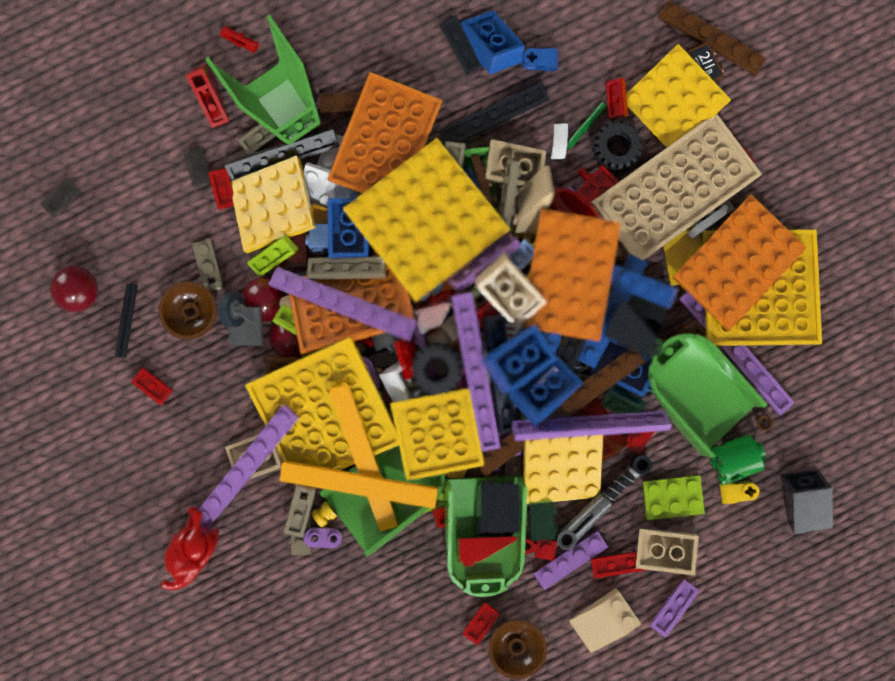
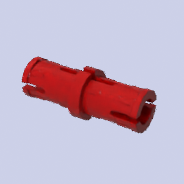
M226 25L221 29L220 37L233 42L236 47L241 46L253 54L258 50L259 42L246 37L245 33H238Z

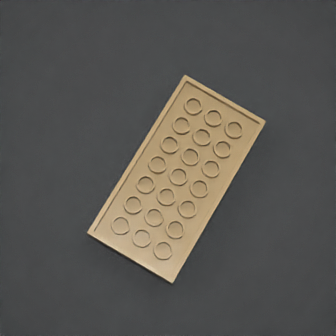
M716 114L712 119L708 118L593 200L591 204L596 208L603 220L621 222L619 242L628 254L644 260L762 174Z

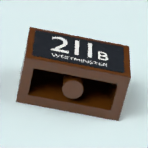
M709 42L687 51L688 55L715 83L724 77V68L721 63H718L716 51L713 46H710Z

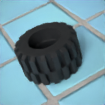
M615 120L614 123L608 122L606 126L599 130L593 140L594 145L592 147V152L595 153L593 157L595 160L598 159L599 162L597 164L599 166L603 165L607 170L611 169V172H616L617 170L621 172L626 168H630L637 161L643 149V144H641L643 139L642 136H638L639 130L635 131L633 129V124L629 126L627 121L623 120L622 123H619V120ZM611 137L622 138L627 144V153L623 156L613 155L607 148V140Z
M437 342L424 346L417 353L413 360L412 376L413 379L417 380L416 384L423 387V391L428 390L430 394L438 393L439 395L443 394V392L451 391L458 384L463 374L464 364L461 361L460 353L456 352L457 349L450 347V344ZM432 357L443 358L449 365L448 375L443 379H436L430 376L426 368L429 359Z

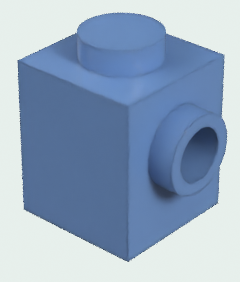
M315 224L316 228L311 229L310 233L306 234V245H309L310 252L323 255L329 253L328 224Z

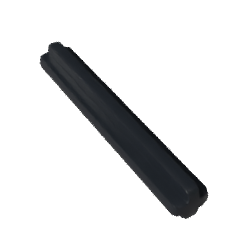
M133 283L126 284L115 357L126 358L138 289V285Z

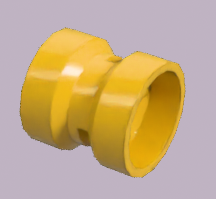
M325 501L321 508L311 512L314 520L322 528L327 525L330 519L333 520L338 516L328 501Z

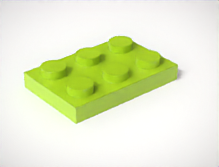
M700 475L642 481L646 520L705 514Z

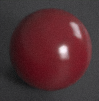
M69 266L61 269L54 275L50 283V294L52 300L59 308L68 312H81L91 307L96 301L98 283L94 275L87 269L79 266Z
M271 277L253 279L245 286L242 293L247 307H261L262 322L273 321L280 309L279 303L281 298L287 296L286 292L269 285Z
M276 323L272 325L269 333V342L272 350L278 356L303 358L307 355L301 354L297 335Z

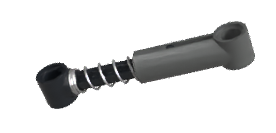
M642 454L633 456L629 466L626 468V472L623 475L620 474V478L617 481L614 480V484L611 487H607L608 490L605 493H598L564 528L556 533V541L559 546L565 550L572 549L576 542L612 507L611 502L615 501L619 494L622 495L621 492L625 488L628 489V485L634 482V479H638L651 471L652 461L650 458ZM640 459H644L646 463L643 469L637 468V462ZM565 534L571 535V540L568 543L561 542V538Z

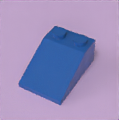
M494 10L461 22L480 64L489 74L522 63L525 45Z
M555 355L557 358L555 361L509 395L512 402L534 426L547 418L582 385L581 380L557 355Z

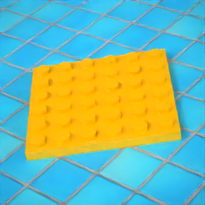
M437 138L343 208L344 212L415 302L419 301L510 231V228Z
M716 230L702 231V245ZM789 230L807 248L731 330L727 331L705 310L706 339L710 340L715 346L822 344L817 230Z
M348 337L245 385L266 426L284 404H287L300 416L276 446L282 459L285 461L342 470L355 464L329 392V388L344 383H349L374 455L399 445L395 424L352 337Z

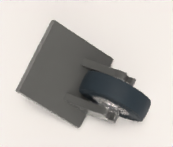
M225 293L219 301L218 315L221 323L229 329L230 345L263 346L261 307H247L246 301L240 293Z

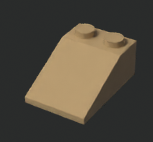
M491 139L485 178L503 184L507 159L520 162L519 166H521V175L519 178L517 177L516 184L518 189H520L544 167L546 151Z
M545 165L518 190L517 196L514 197L515 213L511 218V223L514 224L515 233L537 235L541 209H548L554 194L550 166Z
M505 253L475 278L476 285L481 292L516 328L547 303Z
M258 435L225 447L231 467L236 464ZM277 447L274 448L250 479L282 467L283 459Z
M639 529L636 568L695 575L699 536L694 533Z
M614 588L569 620L591 653L627 635L641 625L617 588Z

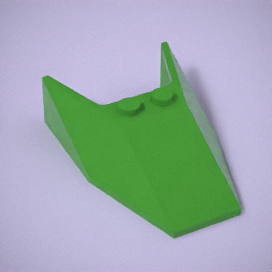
M269 15L266 18L271 28L279 63L249 85H242L215 65L209 57L205 60L237 106L287 145H290L321 123L304 65Z

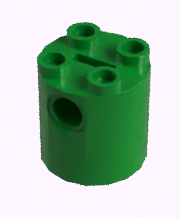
M748 434L710 449L715 456L710 458L709 461L712 468L717 469L719 473L717 476L721 485L735 482L764 470L765 450L760 442H756Z

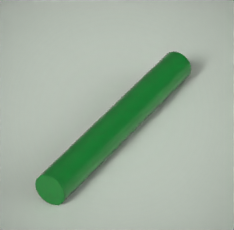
M601 102L567 141L568 150L576 144L606 109L607 106Z

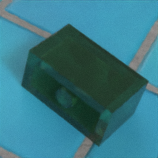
M614 384L607 391L601 406L616 414L643 412L646 401Z
M553 500L530 502L529 521L530 538L532 541L555 540V534H558L557 522L554 523V515H557V505L553 503Z

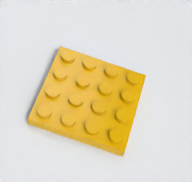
M679 44L626 94L627 106L666 148L708 118L712 119L731 101Z
M298 156L231 181L234 194L232 198L244 252L250 253L266 247L284 234L290 238L316 228L302 164Z
M469 387L447 393L443 392V394L439 395L433 394L391 403L407 481L484 465Z
M603 435L524 440V482L527 486V504L594 498L600 493Z

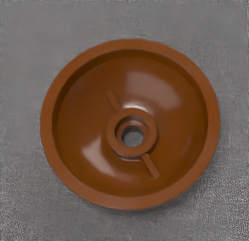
M181 282L171 286L163 294L159 303L161 324L168 333L180 339L191 340L205 335L212 328L217 317V304L212 293L203 285L195 282ZM191 308H194L195 313L193 315L189 314V310Z
M511 620L503 623L494 631L489 641L488 652L492 665L500 674L511 679H525L537 673L543 666L547 656V644L542 632L535 625L524 620ZM515 642L520 643V647L514 648L513 644Z

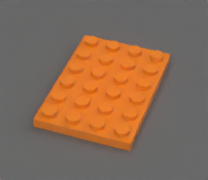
M370 72L327 180L360 194L366 192L425 147L442 100Z
M749 195L672 278L729 331L807 247L758 200Z
M541 209L529 281L547 303L521 324V328L536 325L539 331L600 341L621 222Z
M386 266L385 278L310 279L415 320L410 295L388 266ZM289 294L302 355L322 350L348 337H352L356 341L385 333L383 330Z

